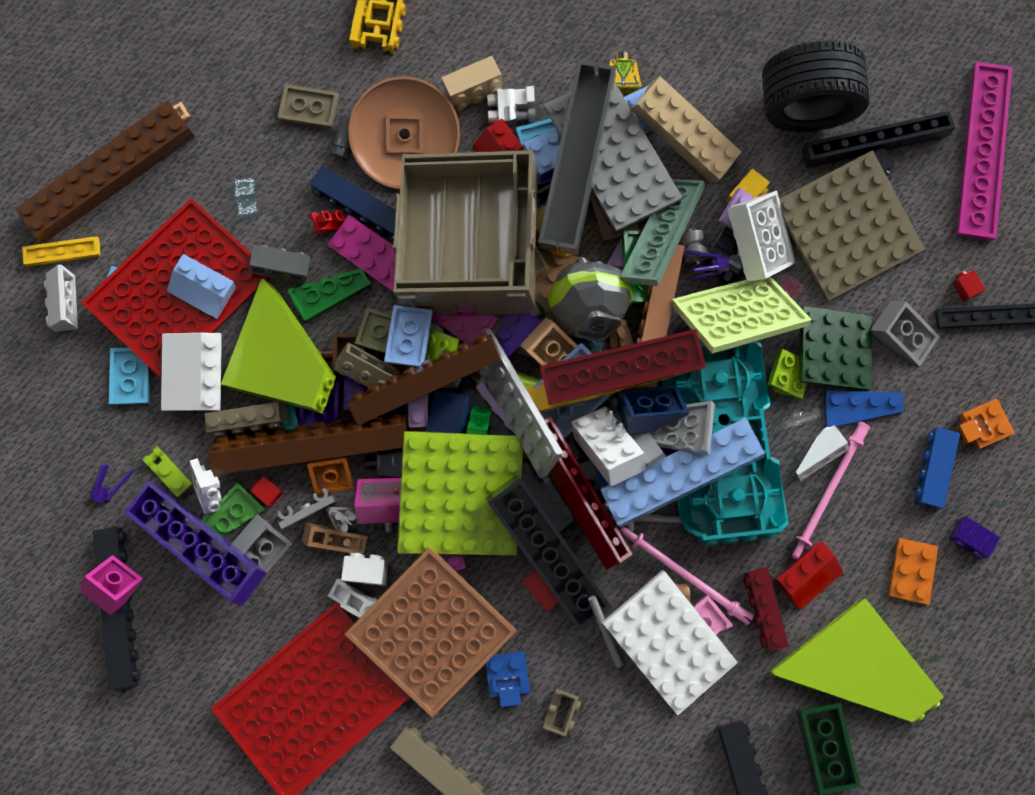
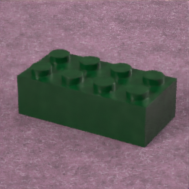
M832 702L797 709L796 714L815 793L824 795L861 787L841 703Z

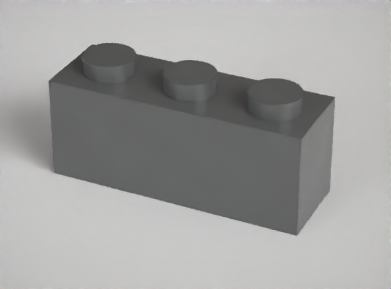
M253 244L249 273L305 284L310 256L302 252L294 253L282 248L274 249L262 244Z

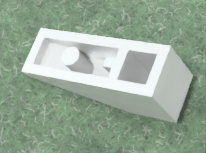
M835 425L824 428L815 439L796 471L800 481L849 450L848 442Z

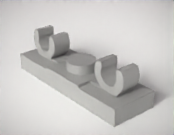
M323 488V498H319L316 493H313L314 499L319 502L312 505L310 503L299 507L300 511L294 514V510L290 506L287 507L289 510L287 516L278 511V516L283 519V521L279 522L281 529H286L325 509L327 506L335 504L334 496L328 497V490Z

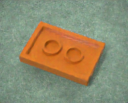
M898 538L888 596L929 605L938 546Z

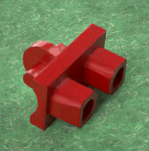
M340 210L334 213L321 211L320 213H311L308 216L314 223L312 226L313 230L318 235H324L327 232H337L342 225L341 223L345 220Z

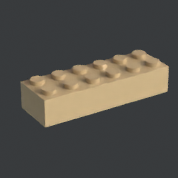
M661 76L651 82L630 108L633 113L711 183L720 180L741 153L730 140Z

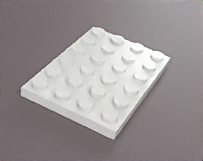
M663 570L602 622L677 715L738 663Z

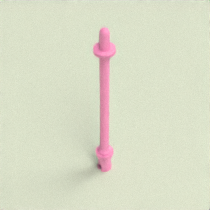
M859 422L855 432L849 437V450L846 451L803 535L795 537L799 542L792 554L793 559L800 558L805 546H812L809 539L856 449L863 446V440L868 430H870L869 425Z
M626 527L620 529V533L633 542L631 546L633 549L639 546L724 606L727 609L728 615L735 616L745 625L750 623L747 618L752 621L754 615L742 608L739 602H730L642 539L643 533L637 536Z

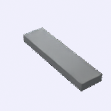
M619 412L613 414L617 421H621L623 424ZM649 432L630 435L644 452L645 462L649 468L666 457Z

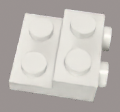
M198 459L190 460L193 487L203 513L207 514L220 510L219 502L222 499L219 490H217L220 488L218 477H214L211 470L206 471L204 465L200 466Z

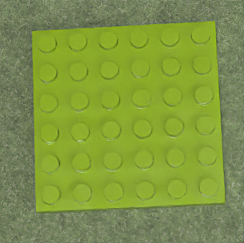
M404 431L397 552L423 553L430 547L437 554L517 555V543L485 498L516 475L521 478L523 457L521 438L508 435Z

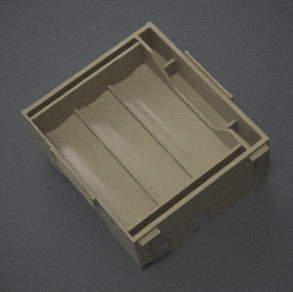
M533 149L528 151L403 154L400 194L396 193L397 203L393 245L396 253L394 294L401 306L432 310L436 315H459V312H475L476 315L529 314L530 309H535V239L539 172Z

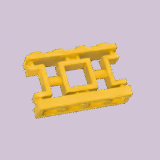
M357 0L349 39L351 47L359 49L360 46L362 49H366L367 41L382 43L383 52L390 51V54H394L395 48L399 47L398 32L402 31L403 22L400 21L401 15L404 16L406 11L404 0H397L396 10L395 4L387 2V0H369V4L368 0ZM373 9L388 10L387 22L371 20ZM364 20L366 27L374 28L373 33H362ZM381 30L391 31L390 41L388 35L380 34Z

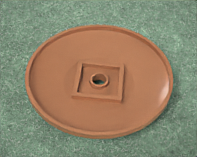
M400 76L376 83L359 98L349 121V142L357 163L368 176L390 188L400 189L403 154L457 153L459 147L460 126L453 105L437 87L419 78ZM401 130H408L410 137L405 140L401 139L399 136Z

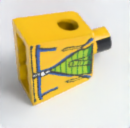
M618 52L617 60H611L609 66L616 67L615 83L622 94H632L641 89L636 60H628L627 52Z

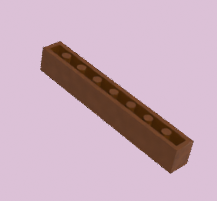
M479 335L474 339V342L469 344L467 342L462 343L456 347V350L452 352L445 351L439 355V358L433 361L428 359L422 362L421 366L416 369L411 367L405 370L401 376L396 377L394 375L385 380L386 383L381 385L374 384L364 393L357 392L353 394L347 406L358 426L501 360V353L492 335Z

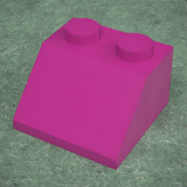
M112 555L84 577L80 592L109 615H112L126 603L143 578Z

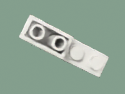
M341 579L335 581L328 595L340 603L342 608L359 618L377 601L376 598H370Z

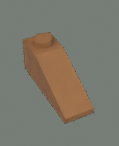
M306 523L302 542L310 547L364 555L368 536L350 531L342 532L324 525Z

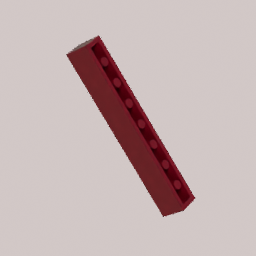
M550 416L544 421L563 454L549 474L607 570L623 562L633 554Z

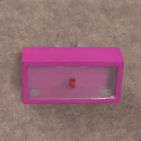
M401 478L358 479L354 506L357 524L384 523L386 532L392 533V523L399 522Z

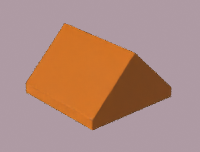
M347 456L307 462L314 492L317 495L324 494L323 488L327 489L328 493L354 489L350 459Z

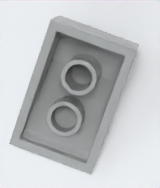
M890 301L870 330L881 342L918 367L921 366L940 337L906 301Z

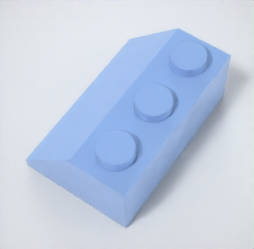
M183 254L173 269L167 292L218 319L237 287L234 281Z

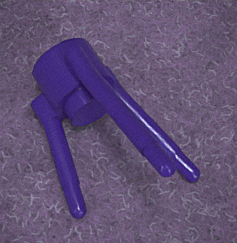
M684 249L683 253L715 258V260H712L711 266L693 269V272L713 271L694 277V281L729 272L728 257H722V254Z
M102 464L89 498L102 504L105 499L110 501L112 495L135 471L133 468L108 493L109 488L103 486L102 483L109 464Z

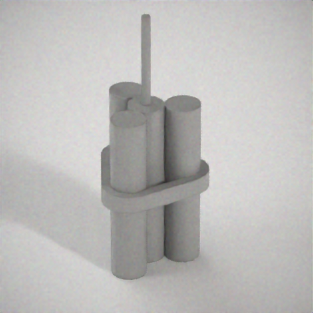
M344 506L326 507V512L334 528L338 531L346 532L348 530L347 525H352L350 520H355L356 518L353 510Z

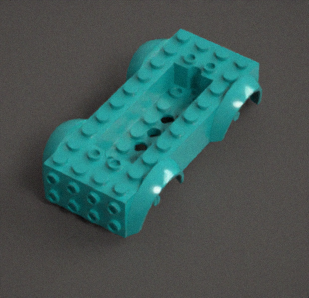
M699 340L706 369L662 380L661 386L676 385L685 405L712 400L715 404L712 434L746 418L765 453V457L677 500L682 525L686 531L696 536L697 543H703V546H713L718 544V541H723V544H732L737 542L738 539H742L743 542L755 541L758 537H762V540L774 539L778 537L779 533L784 532L783 529L789 522L780 463L777 459L770 457L764 411L771 405L762 345L760 342L754 341L711 353L704 343ZM725 414L729 417L727 425L719 423L718 417Z

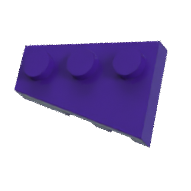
M505 314L495 337L508 359L519 350L520 345L543 321L542 319L531 314Z

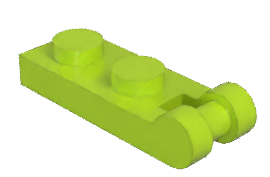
M158 446L153 449L149 456L146 455L142 459L178 498L193 486V483ZM160 457L162 461L156 465L154 461Z

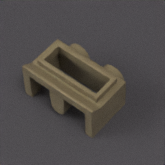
M556 688L543 728L566 736L567 732L571 733L575 721H572L573 714L578 713L581 702L578 701L579 696ZM564 696L572 699L563 728L554 726L553 723L561 699Z

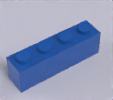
M939 427L929 431L926 442L929 443L928 449L924 451L922 461H925L924 467L920 469L918 479L921 481L919 487L914 492L915 504L936 510L945 507L960 433Z

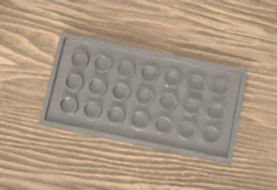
M614 83L591 190L615 233L682 200L680 192L616 83ZM571 92L544 104V108L560 137H562Z

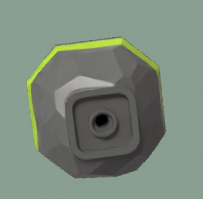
M579 258L575 263L569 264L559 272L547 295V299L560 329L567 336L602 341L620 327L621 320L633 300L630 283H625L620 279L622 270L602 264L600 261L589 262L586 258Z

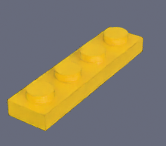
M97 236L22 247L23 264L26 267L101 256L100 241Z

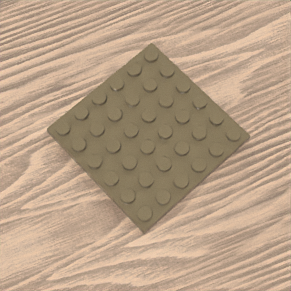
M873 150L779 199L780 210L786 227L826 301L841 295L925 250Z

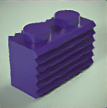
M967 516L960 518L950 535L956 546L962 549H969L971 551L970 554L980 560L982 558H990L1001 537Z

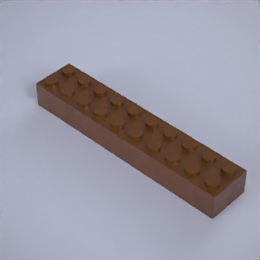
M167 100L19 205L15 210L34 237L44 244L195 136Z
M394 411L390 415H380L359 426L355 418H352L349 421L335 420L329 424L318 422L308 427L298 425L294 429L287 430L286 428H278L273 432L258 431L253 435L242 433L232 438L222 436L214 441L208 452L213 475L403 448L404 431H409L406 412Z

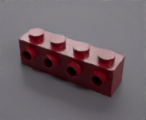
M768 567L745 572L743 580L746 589L749 588V603L751 608H754L756 614L754 621L756 627L760 629L761 636H759L762 648H765V651H772L788 647L789 644Z

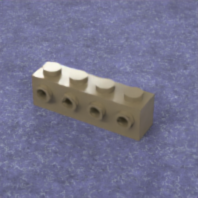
M349 342L336 359L334 367L341 375L348 376L355 380L356 383L365 385L368 388L374 384L381 385L386 383L385 380L391 376L396 375L398 377L403 375V372Z
M273 402L205 413L206 433L213 434L214 437H222L228 433L242 434L247 430L261 431L262 428L266 427L270 429L280 428V425L288 424L287 405Z

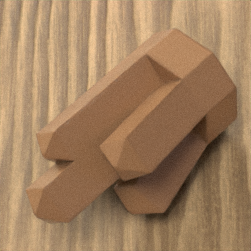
M624 319L621 320L620 327L610 335L611 348H616L617 343L619 347L634 344L627 322Z

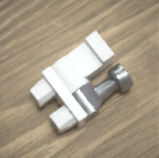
M526 86V89L516 90L497 89L496 94L487 95L488 107L498 106V110L488 111L489 123H495L501 118L507 126H513L516 121L527 119L528 123H535L534 86ZM517 109H527V112H520Z

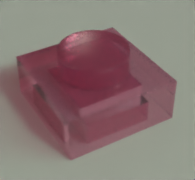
M787 276L781 285V288L793 301L804 287L803 284L790 276Z

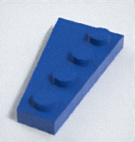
M825 391V428L904 412L903 393Z

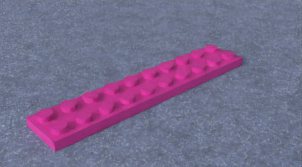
M975 62L973 65L956 233L959 236L994 241L997 237L1013 67Z
M348 215L328 243V246L394 292L396 253L393 245ZM459 312V315L432 314V320L468 344L474 342V339L481 335L484 329L490 328L492 330L499 321L493 315H476L475 312Z

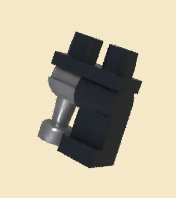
M727 226L711 252L712 254H722V257H728L729 272H723L719 279L725 285H728L735 279L743 267L739 253L737 252L736 255L731 253L736 244V239L733 235V229ZM708 257L706 266H711V262L715 258ZM708 270V271H704V272H705V273H709V272H713V271H712V270Z

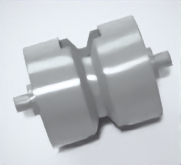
M688 229V232L683 233L680 244L685 246L684 249L708 253L707 248L703 245L705 238L702 230L692 231V229ZM683 253L684 261L688 264L696 262V265H699L700 261L708 258Z

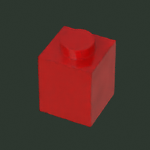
M975 270L969 273L966 271L961 272L955 276L957 279L952 283L963 302L986 290Z
M265 476L258 478L250 490L271 508L284 494Z

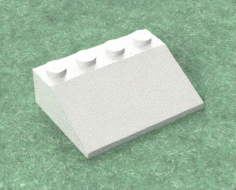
M777 191L727 208L747 282L768 278L796 263L785 220L780 210Z
M221 333L162 334L161 411H221Z

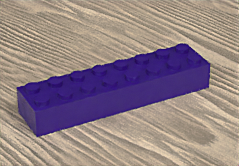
M150 481L145 484L124 512L232 603L243 606L267 574L266 571L162 487Z

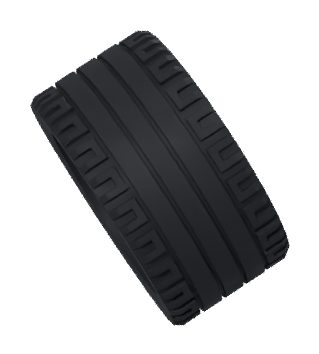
M815 41L796 45L771 57L762 70L766 119L772 126L781 130L813 132L838 127L857 119L866 111L870 104L866 58L860 48L842 41Z

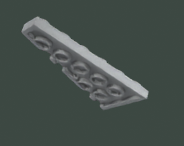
M712 400L686 404L689 411L687 416L649 432L659 447L710 455L715 404Z

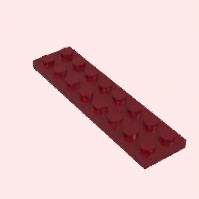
M697 329L542 365L540 369L548 404L554 405L706 369Z

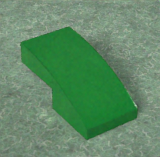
M472 407L466 434L487 435L492 409Z

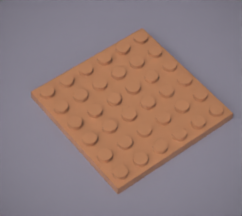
M428 547L348 629L345 635L422 709L433 717L517 630L432 548Z

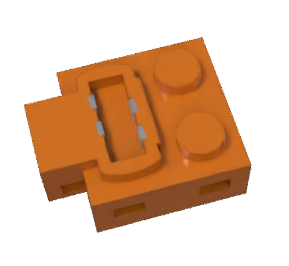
M998 399L958 415L962 424L955 427L956 432L960 433L959 438L962 444L965 445L971 442L975 450L1015 434Z

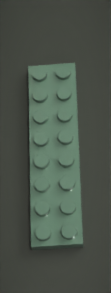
M672 179L682 196V200L649 217L620 275L621 280L631 284L659 286L705 188L704 181Z

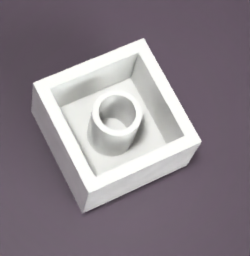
M350 553V556H344L341 580L352 583L386 586L389 562L385 561L384 557L378 555H370V558H365V555Z

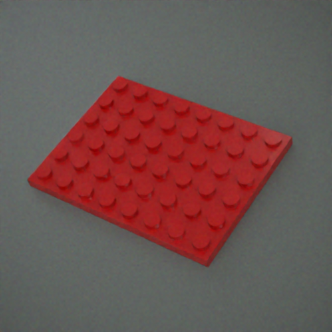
M190 198L81 303L162 378V334L215 333L257 291L261 279L268 281L271 277L249 273L251 253ZM183 254L234 281L237 288L218 319L167 292L173 269Z
M338 602L211 708L278 795H298L410 698L402 688L345 635L354 622Z

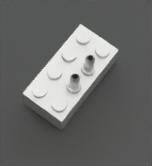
M606 406L571 422L574 439L610 486L646 470L644 452L623 428L621 421H617L613 416V412L607 409Z

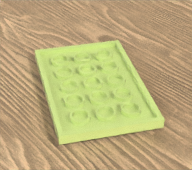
M771 277L748 282L743 280L672 299L675 311L692 330L697 329L699 339L711 353L810 326L812 320Z

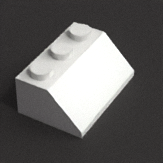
M57 265L46 273V280H44V287L47 291L45 305L48 309L46 323L55 332L78 329L75 275L64 266Z

